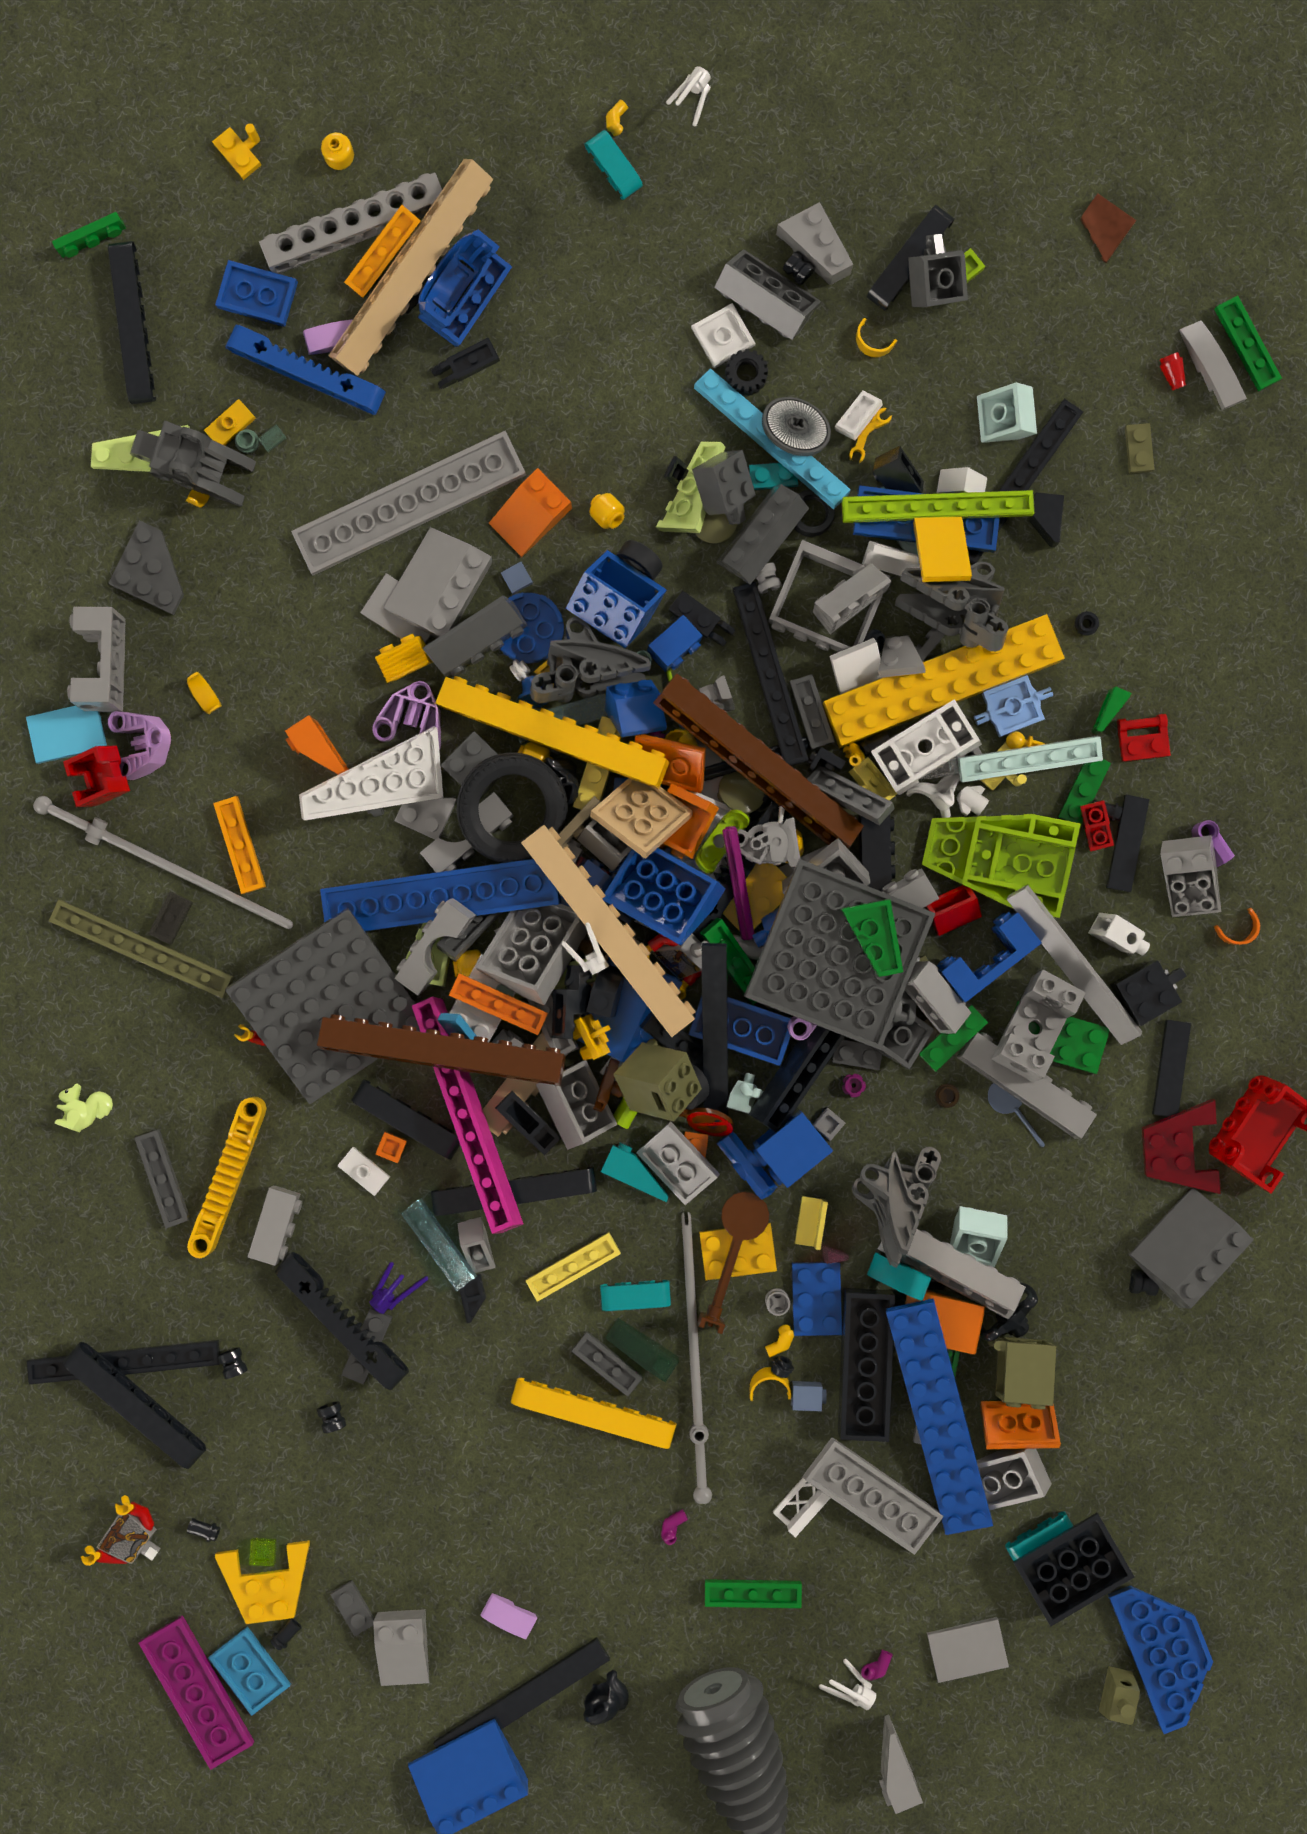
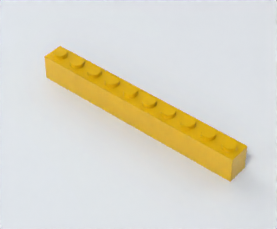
M454 676V679L445 677L435 703L441 708L656 789L660 788L670 763L664 758V753L654 749L651 750V753L642 750V745L629 741V744L620 742L621 738L614 734L607 733L606 736L601 735L595 727L585 724L584 728L576 725L577 721L563 716L562 720L554 717L555 713L543 708L539 712L532 709V704L519 700V703L510 701V696L498 692L497 695L488 693L489 689L479 684L472 687L467 685V680L458 676Z

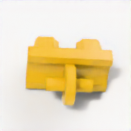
M591 1013L574 1020L573 1039L577 1040L582 1037L586 1046L580 1048L583 1060L592 1058L595 1060L610 1053L606 1044L609 1040L605 1034L611 1030L609 1025L602 1028L599 1020L595 1021Z

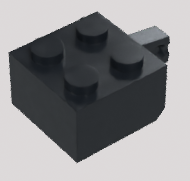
M1151 960L1110 985L1138 1026H1142L1182 1003L1175 990L1178 988L1176 983L1187 976L1182 968H1177L1169 973L1167 969L1163 970L1158 960Z

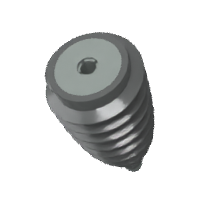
M727 1667L716 1669L697 1677L681 1691L676 1702L677 1711L682 1713L677 1722V1731L685 1737L683 1746L688 1752L692 1753L690 1757L691 1765L699 1770L698 1780L707 1786V1797L717 1802L715 1809L719 1815L728 1817L727 1826L730 1829L742 1831L741 1834H785L784 1822L788 1814L785 1805L788 1799V1789L785 1785L786 1771L782 1766L783 1754L778 1747L779 1737L774 1730V1719L768 1712L769 1703L766 1697L763 1696V1685L758 1678L747 1674L744 1670Z

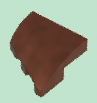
M1098 193L1080 218L1084 227L1088 229L1093 244H1096L1102 255L1101 259L1105 263H1107L1136 222L1134 218Z

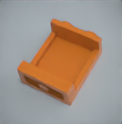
M671 783L667 792L691 809L693 814L659 848L664 849L667 846L671 848L670 853L680 859H683L684 856L693 859L719 808L710 801Z

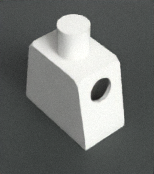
M1099 913L1088 934L1125 953L1134 954L1136 952L1143 956L1150 947V944L1143 940L1145 936L1144 931L1115 914Z

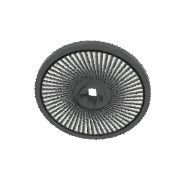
M794 397L775 399L767 405L762 415V426L767 437L777 447L790 454L798 456L815 455L821 452L829 442L831 430L828 420L817 407L805 400Z

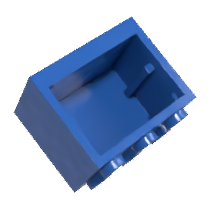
M607 550L583 573L565 609L626 649L648 625L667 589Z
M796 1108L786 1125L778 1132L769 1129L753 1142L755 1149L752 1150L764 1167L767 1164L770 1166L767 1170L779 1186L784 1184L787 1188L833 1152L831 1147L798 1108Z

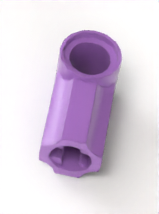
M1207 820L1197 823L1193 827L1192 837H1202V827L1208 828L1209 836L1212 835L1216 867L1225 864L1235 856L1219 833V827L1215 822Z

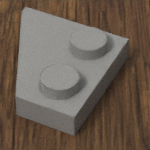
M909 636L885 639L878 669L881 678L926 672L925 666Z
M438 798L402 804L394 821L436 840L440 838L457 799Z

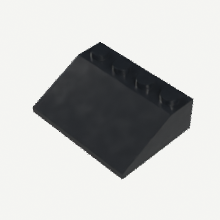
M1098 1513L1091 1515L1013 1561L1050 1627L1135 1578Z

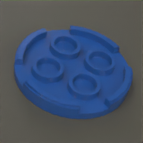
M522 592L509 597L508 599L514 602L528 626L523 629L524 633L517 638L512 639L510 637L504 641V646L500 650L510 659H517L519 662L523 660L526 664L538 663L547 659L550 642L562 640L564 634V623L559 609L549 598L535 593Z

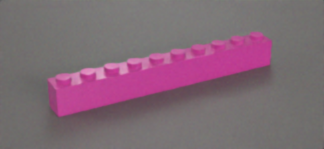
M430 997L412 1005L420 1032H426V1029L440 1031V1035L450 1036L437 1020L441 1013H448L443 999ZM433 1067L492 1234L504 1233L523 1225L470 1073Z

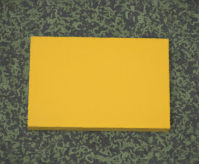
M962 517L914 518L913 525L922 582L970 581L972 573Z

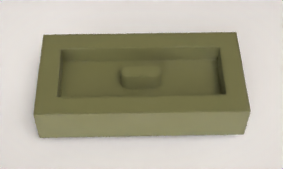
M1150 423L1126 425L1125 436L1129 474L1153 472L1155 469Z

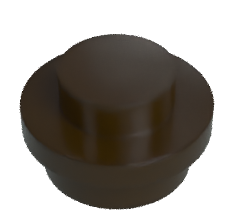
M943 1084L937 1088L935 1099L940 1106L950 1108L959 1101V1091L951 1084Z

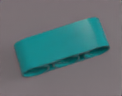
M606 130L601 131L584 144L587 152H591L594 156L593 160L601 172H605L608 176L606 179L614 190H618L622 195L620 197L622 200L643 187L639 175Z
M875 1252L867 1272L869 1277L923 1301L931 1281L930 1276L901 1262L897 1268L890 1265L888 1259L878 1252Z
M652 1280L639 1281V1284L623 1282L615 1283L614 1286L600 1285L603 1311L661 1308L671 1305L669 1280H663V1282L658 1283Z
M1059 1512L1057 1517L1053 1519L1050 1517L1037 1525L1038 1528L1033 1531L1029 1529L1017 1536V1540L1014 1542H1007L1005 1548L1012 1560L1015 1561L1073 1527L1066 1512Z

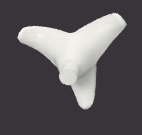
M959 772L949 773L937 784L920 782L910 788L906 795L910 797L914 793H920L929 797L940 810L941 817L949 818L951 817L949 808L954 804V791L960 780Z

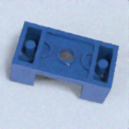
M1018 912L1003 913L993 920L995 925L991 927V930L1007 950L997 953L992 958L994 961L992 964L986 966L984 964L974 972L970 970L961 957H946L937 964L938 972L949 982L953 991L962 1002L966 1003L1042 943Z

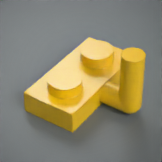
M253 124L245 126L249 138L244 142L231 127L212 141L214 146L243 180L261 166L259 160L250 151L260 141V137Z

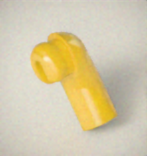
M621 99L606 115V128L613 136H618L622 133L623 126L620 124V117L628 109L627 104Z
M851 743L843 748V752L846 753L845 757L850 758L849 762L852 766L856 767L865 760V755L857 744Z
M789 1325L780 1326L778 1329L780 1334L778 1341L765 1346L769 1357L789 1349L794 1338V1332Z

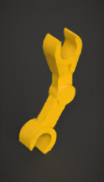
M886 408L879 409L858 436L856 446L849 453L850 460L856 451L861 453L859 463L864 460L865 451L863 448L867 436L873 430L887 425L891 421L892 415L886 420L880 418V414L885 412Z

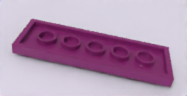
M183 1615L140 1640L138 1644L210 1770L253 1745L254 1740Z

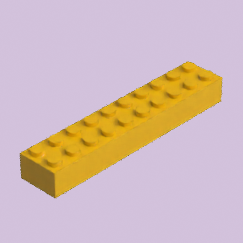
M1046 614L1008 629L1004 646L999 651H989L980 645L974 648L964 646L923 662L926 669L925 673L884 677L825 700L822 705L840 749L851 743L881 733L884 730L886 731L935 712L954 699L958 703L992 688L1058 664L1065 658Z

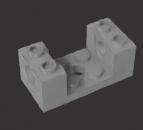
M73 607V614L70 615V627L75 633L82 635L85 641L98 642L101 660L97 663V673L100 678H71V685L67 688L68 699L83 711L123 712L125 618L113 607Z
M1041 970L1033 975L991 1060L1032 1082L1043 1079L1055 1057L1050 1052L1068 1017L1076 1014L1086 992L1045 970ZM1030 1022H1036L1039 1025L1040 1032L1037 1035L1029 1031L1028 1026Z

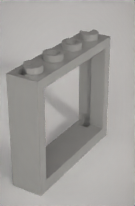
M802 540L768 623L772 624L771 628L778 632L784 633L787 630L794 633L793 637L800 641L806 642L809 639L816 642L815 646L822 650L828 651L830 648L838 652L850 647L778 617L803 556L850 576H854L852 573L862 566L860 563ZM882 595L870 604L853 646L864 641Z

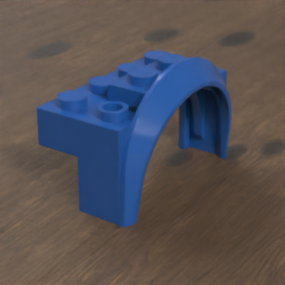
M479 229L463 236L445 254L434 272L429 276L418 299L420 312L418 318L455 347L462 343L512 268L511 265L496 254L500 246ZM459 260H463L465 263H467L470 267L473 268L474 272H472ZM473 279L472 283L470 284V286L468 287V289L466 290V292L464 293V295L462 296V298L460 299V301L458 302V304L456 305V307L453 309V307L455 306L456 302L458 301V299L460 298V296L462 295V293L464 292V290L466 289V287L469 285V283H470L471 280Z

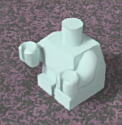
M746 1073L744 1081H737L730 1093L727 1104L728 1108L749 1114L754 1106V1101L758 1100L763 1093L761 1089H758L753 1084L755 1075Z

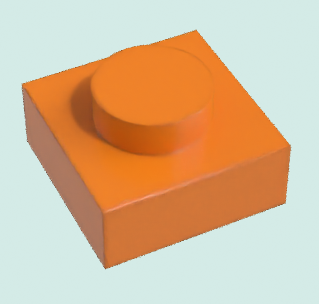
M385 1131L376 1155L399 1163L408 1140Z
M685 1131L684 1136L706 1157L709 1135Z

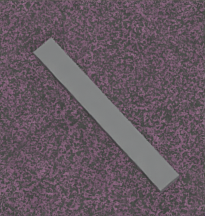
M1029 885L1008 895L1007 901L1029 925L1042 942L1041 944L1073 985L1086 992L1084 999L1117 1041L1122 1045L1141 1036L1142 1030Z

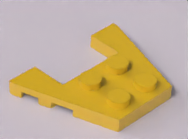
M310 1541L287 1544L289 1569L243 1575L240 1571L238 1550L216 1552L215 1559L246 1624L295 1617Z

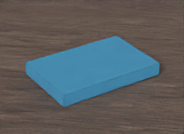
M248 1626L208 1657L209 1661L251 1716L291 1685Z

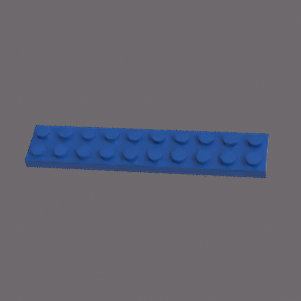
M534 859L320 889L324 922L348 907L364 931L427 923L429 920L433 921L437 916L435 910L442 901L446 902L452 898L468 908L476 916L561 904L559 891Z
M934 1298L886 1308L888 1322L939 1512L943 1516L942 1523L945 1534L950 1535L993 1526V1520Z

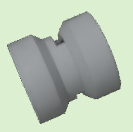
M767 563L755 578L759 583L757 587L760 594L767 593L769 588L773 591L782 586L780 579L776 577L774 563Z
M780 1288L768 1291L765 1296L768 1311L775 1316L787 1313L790 1308V1300L787 1293Z

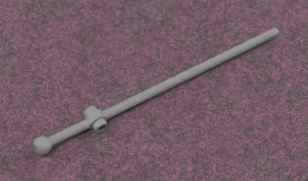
M39 796L34 802L33 807L38 814L45 815L49 813L84 830L87 833L85 840L92 844L98 845L101 839L286 929L293 927L291 920L106 830L108 823L102 819L94 817L93 822L89 823L54 806L52 801L46 796Z
M683 1212L681 1218L694 1425L690 1428L689 1435L691 1441L695 1443L697 1488L693 1492V1498L698 1504H706L712 1499V1492L707 1487L704 1445L708 1439L709 1432L703 1424L691 1214L688 1212V1224L686 1225ZM702 1432L703 1435L698 1437L695 1433Z

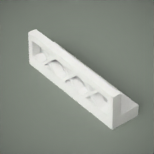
M872 541L868 543L862 562L865 566L872 563L879 570L901 576L906 568H920L917 554Z
M804 1478L795 1485L772 1511L773 1514L787 1525L788 1531L795 1538L830 1499L829 1496L819 1489L815 1492V1487L810 1483H806L807 1481ZM812 1486V1497L809 1500H799L798 1491L802 1487ZM796 1495V1500L790 1501ZM796 1504L797 1513L791 1520L787 1519L780 1512L786 1505ZM799 1504H804V1506L799 1510Z

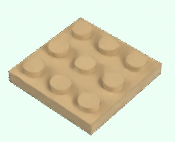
M628 778L591 810L590 817L646 859L692 817L693 811L662 787L656 789Z

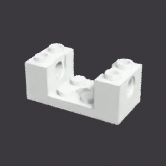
M954 699L878 746L871 753L895 792L901 795L919 784L918 780L958 755L961 757L982 744ZM922 740L932 742V749L928 753L919 751L918 746Z

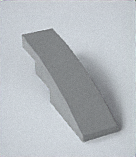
M1202 320L1180 329L1179 331L1197 372H1201L1209 392L1214 391L1221 410L1223 411L1244 402L1247 398L1232 367Z

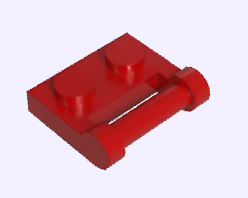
M1166 714L1127 721L1125 718L1117 719L1122 762L1171 756ZM1158 726L1159 733L1130 737L1127 735V730Z

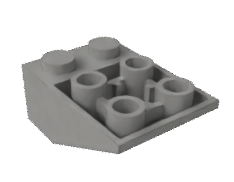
M1212 835L1162 841L1160 854L1172 917L1221 912Z

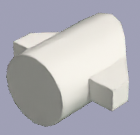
M967 786L958 793L957 801L963 815L967 816L970 811L977 816L981 814L989 802L987 798L982 796L985 788L982 786Z

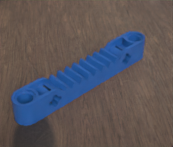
M240 325L234 326L225 346L230 352L372 415L377 414L386 394L382 388L352 374L340 375L338 371L332 373L329 367L324 370L320 363L315 366L313 360L310 359L307 362L304 356L298 358L295 352L289 354L286 348L281 351L278 345L272 346L267 337ZM352 385L353 389H352V390H351V389H348V390L345 392L344 388H345V387H346V388H350V386Z

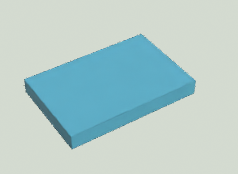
M77 706L26 717L37 764L75 756L95 746H107L100 712L83 711Z

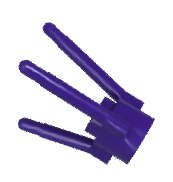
M390 1262L378 1286L372 1292L373 1298L369 1303L381 1314H384L387 1309L393 1310L400 1301L429 1279L428 1276L422 1278L394 1299L392 1292L403 1280L404 1275L401 1274L389 1289H382L394 1265L393 1262Z

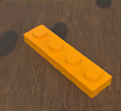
M401 205L350 273L345 283L364 298L421 220L405 206Z
M234 796L213 803L241 894L265 888L264 878L239 798Z

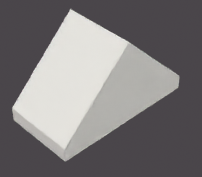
M969 467L940 470L937 494L985 492L987 477Z

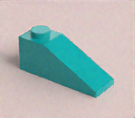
M619 1142L618 1146L613 1144L601 1172L667 1202L668 1194L637 1155L631 1152L632 1147Z

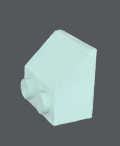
M1016 382L977 396L982 443L1018 440L1037 434L1033 387Z
M960 1206L954 1220L950 1244L955 1250L963 1254L972 1255L976 1261L995 1267L1007 1240V1215Z

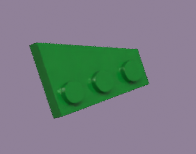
M891 899L840 908L877 976L882 977L902 973L903 966Z

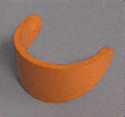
M1252 908L1248 909L1253 921V927L1250 935L1242 941L1238 942L1229 939L1218 925H1215L1214 929L1218 936L1228 944L1241 945L1250 943L1255 940L1260 931V922Z

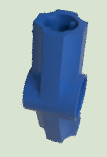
M732 1131V1133L724 1136L717 1142V1145L732 1162L731 1165L744 1181L748 1182L761 1200L770 1196L777 1188L776 1184L764 1171L763 1165L754 1156L753 1152L744 1146L736 1133Z

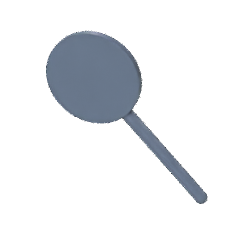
M993 1083L988 1091V1101L991 1107L1002 1114L1015 1112L1038 1144L1044 1147V1142L1019 1110L1022 1102Z

